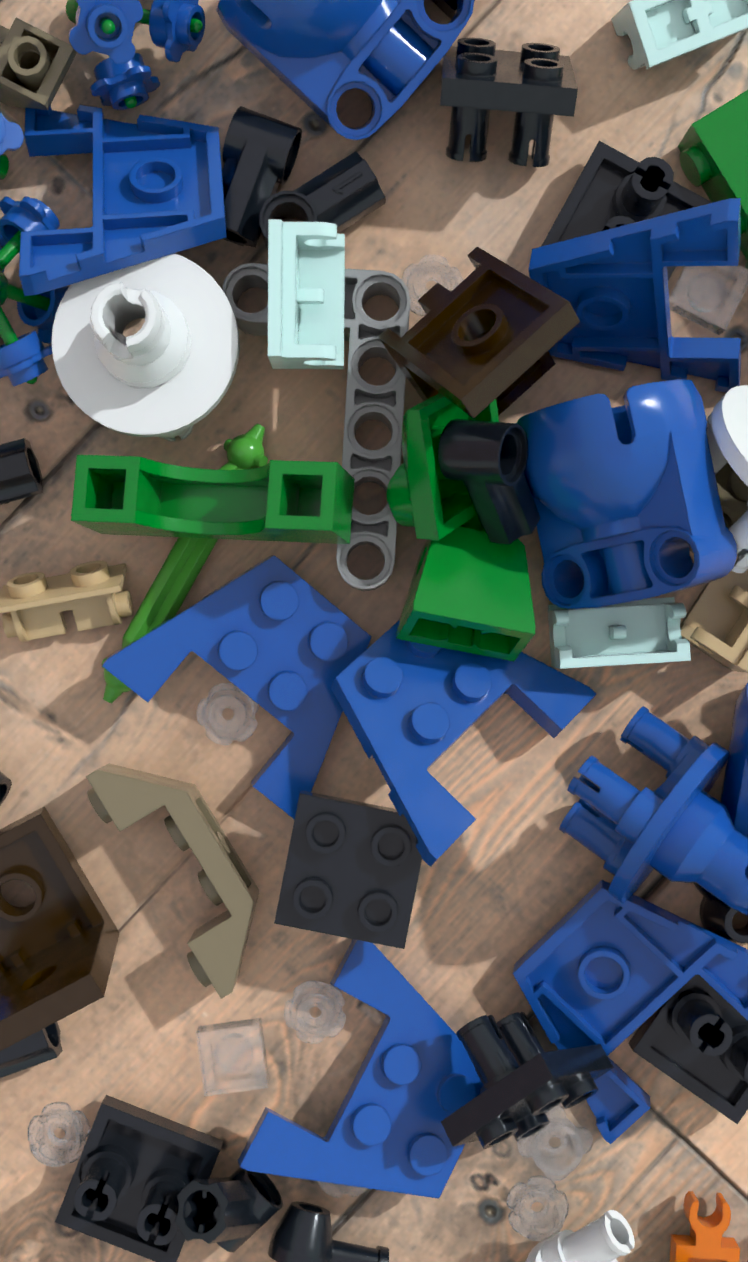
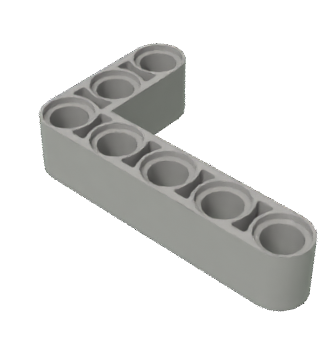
M242 264L228 274L224 280L222 290L233 309L238 328L244 333L268 336V304L263 310L256 313H247L237 307L239 297L249 288L258 287L268 292V264ZM345 269L344 341H349L342 467L355 479L354 490L362 483L373 482L383 487L387 493L388 483L401 465L406 376L378 336L387 328L400 337L409 330L410 296L408 288L398 276L393 273L377 270ZM385 295L396 302L399 310L392 318L378 321L366 315L363 309L364 304L373 296ZM375 357L384 358L392 364L395 369V375L384 385L375 386L368 384L359 374L360 367L365 361ZM375 419L382 421L391 431L392 437L389 443L379 450H368L359 445L355 438L358 427L367 420ZM388 503L382 511L373 515L362 514L353 506L350 544H337L336 560L338 571L344 581L354 589L361 591L375 590L384 585L392 574L395 563L397 521L393 517ZM365 544L375 546L384 557L383 570L378 576L367 580L356 578L350 573L347 565L351 551L359 545Z

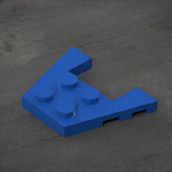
M51 105L48 110L25 108L24 137L29 157L93 153V226L90 228L21 232L19 277L24 296L41 294L227 237L219 127L141 114L137 119V124L104 119L102 108L79 105L77 114L54 111Z
M729 198L532 249L528 269L530 278L568 300L580 320L573 329L548 350L550 355L624 371L627 362L660 368L661 379L667 381L687 380V374L716 380L715 391L727 393L731 388L740 386L741 338L672 337L667 266H738L741 245V198Z
M271 555L203 597L202 600L153 628L128 646L111 654L103 662L102 667L146 702H149L190 652L196 653L291 730L290 735L253 778L251 784L295 820L301 790L312 791L343 712L331 686L335 678L367 650L372 636L275 555Z
M399 620L335 678L331 689L369 759L374 758L391 789L388 795L399 816L404 815L418 840L416 848L422 859L431 867L476 818L427 770L504 694L509 695L549 735L555 738L597 693L585 684L523 652L513 662L396 639Z
M601 880L514 964L513 975L551 1044L555 1043L558 1050L601 1044L608 1056L695 975H700L748 1020V949L638 896L632 895L626 902L621 903L608 893L610 883ZM609 1058L614 1068L594 1080L599 1090L586 1099L596 1117V1126L601 1135L611 1144L644 1115L651 1106L650 1096Z
M353 939L330 984L379 1010L386 1017L326 1136L321 1137L265 1107L238 1159V1164L243 1169L251 1172L439 1199L465 1144L452 1146L441 1121L480 1095V1089L483 1087V1084L456 1033L373 943Z

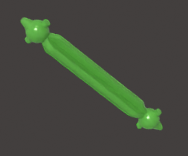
M257 423L246 434L236 436L233 439H227L224 443V449L227 451L229 462L218 470H244L267 465L268 458L264 456V447L262 445L265 427ZM178 537L126 630L122 640V649L161 623L176 616L218 539ZM104 668L106 686L103 699L113 703L123 692H129L131 689Z

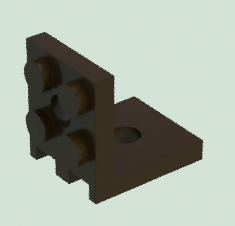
M476 247L467 255L475 270L452 291L436 283L425 293L418 302L426 315L410 330L400 337L387 328L378 336L423 401L441 393L473 419L495 399L497 401L498 416L556 364L548 350L580 322L568 300L481 248Z
M45 806L0 829V1051L103 998L120 934ZM10 880H22L33 888L36 900L25 907L10 905L2 896L1 886Z

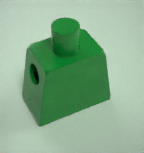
M476 515L439 541H426L417 561L397 628L396 639L514 662L534 637L536 628L525 545L519 539H516L511 544L490 542L486 530L482 527L478 515Z

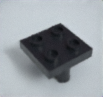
M470 37L458 39L457 47L451 46L442 59L440 106H452L449 142L446 148L447 157L463 161L465 137L470 134L469 162L485 160L487 157L486 143L490 110L516 112L512 147L508 160L516 165L527 166L529 142L533 140L531 153L533 167L547 166L550 160L549 149L554 115L574 117L578 87L569 56L560 55L559 47L544 43H525L522 45L521 52L495 50L496 43L488 39Z
M599 141L542 246L710 204L711 201L674 182V172L663 159L648 157L639 163ZM667 266L668 280L676 266Z
M301 790L274 924L404 949L422 857L416 848L418 840L404 815L399 816L394 808Z
M695 975L639 1027L628 1044L639 1056L738 1124L748 1110V1020L700 975Z
M524 1012L510 1014L497 1023L493 1015H484L470 1021L456 1033L483 1084V1087L480 1089L481 1094L443 1119L441 1123L453 1147L480 1141L483 1149H487L501 1143L512 1135L516 1141H519L546 1127L550 1123L546 1113L562 1103L564 1109H567L594 1095L599 1090L594 1080L614 1067L601 1044L545 1052Z
M106 1095L101 1103L55 1222L155 1262H177L185 1242L184 1236L174 1223L179 1207L177 1195L193 1180L210 1178L223 1140Z

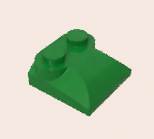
M438 393L408 409L403 416L402 452L404 463L398 467L390 479L386 496L387 503L395 520L402 526L414 527L416 539L439 541L477 515L464 482L445 478L441 472L438 462V447L441 434L451 420L466 419L499 422L496 399L473 419L441 393Z

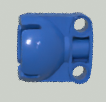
M220 0L216 11L226 29L331 128L346 139L360 140L370 137L392 117L445 56L471 17L474 0H457L456 14L447 24H438L429 18L425 12L424 0ZM353 88L364 91L372 104L370 118L365 124L356 128L343 125L338 119L336 112L337 101L345 91Z
M677 379L632 386L626 390L623 396L625 405L611 408L610 400L605 394L598 393L537 410L522 416L516 424L523 427L528 440V459L524 475L540 515V520L536 526L544 560L541 573L542 586L546 596L554 605L565 609L597 608L652 598L725 577L733 569L737 559V544L733 534L725 526L707 438L708 425L703 400L692 380ZM690 546L694 553V563L690 556Z

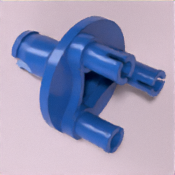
M644 706L641 707L624 729L620 740L625 744L628 743L668 771L665 777L667 778L666 781L654 791L647 787L640 791L601 764L592 755L578 770L582 774L580 778L573 777L567 791L573 795L576 794L580 799L569 810L559 830L570 835L605 861L603 868L614 876L608 893L621 903L626 902L655 869L671 882L697 883L730 908L748 916V837L735 829L727 807L708 794L725 767L730 752L716 742L709 745L696 735L688 739L650 713L649 709Z

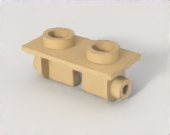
M90 561L75 566L68 574L45 578V574L42 572H30L10 579L7 585H3L0 591V613H3L2 623L7 638L18 636L21 642L66 634L67 626L63 611L68 610L73 611L78 631L122 624L123 617L133 615V604L129 591L121 592L127 572L126 563L108 566L105 561Z

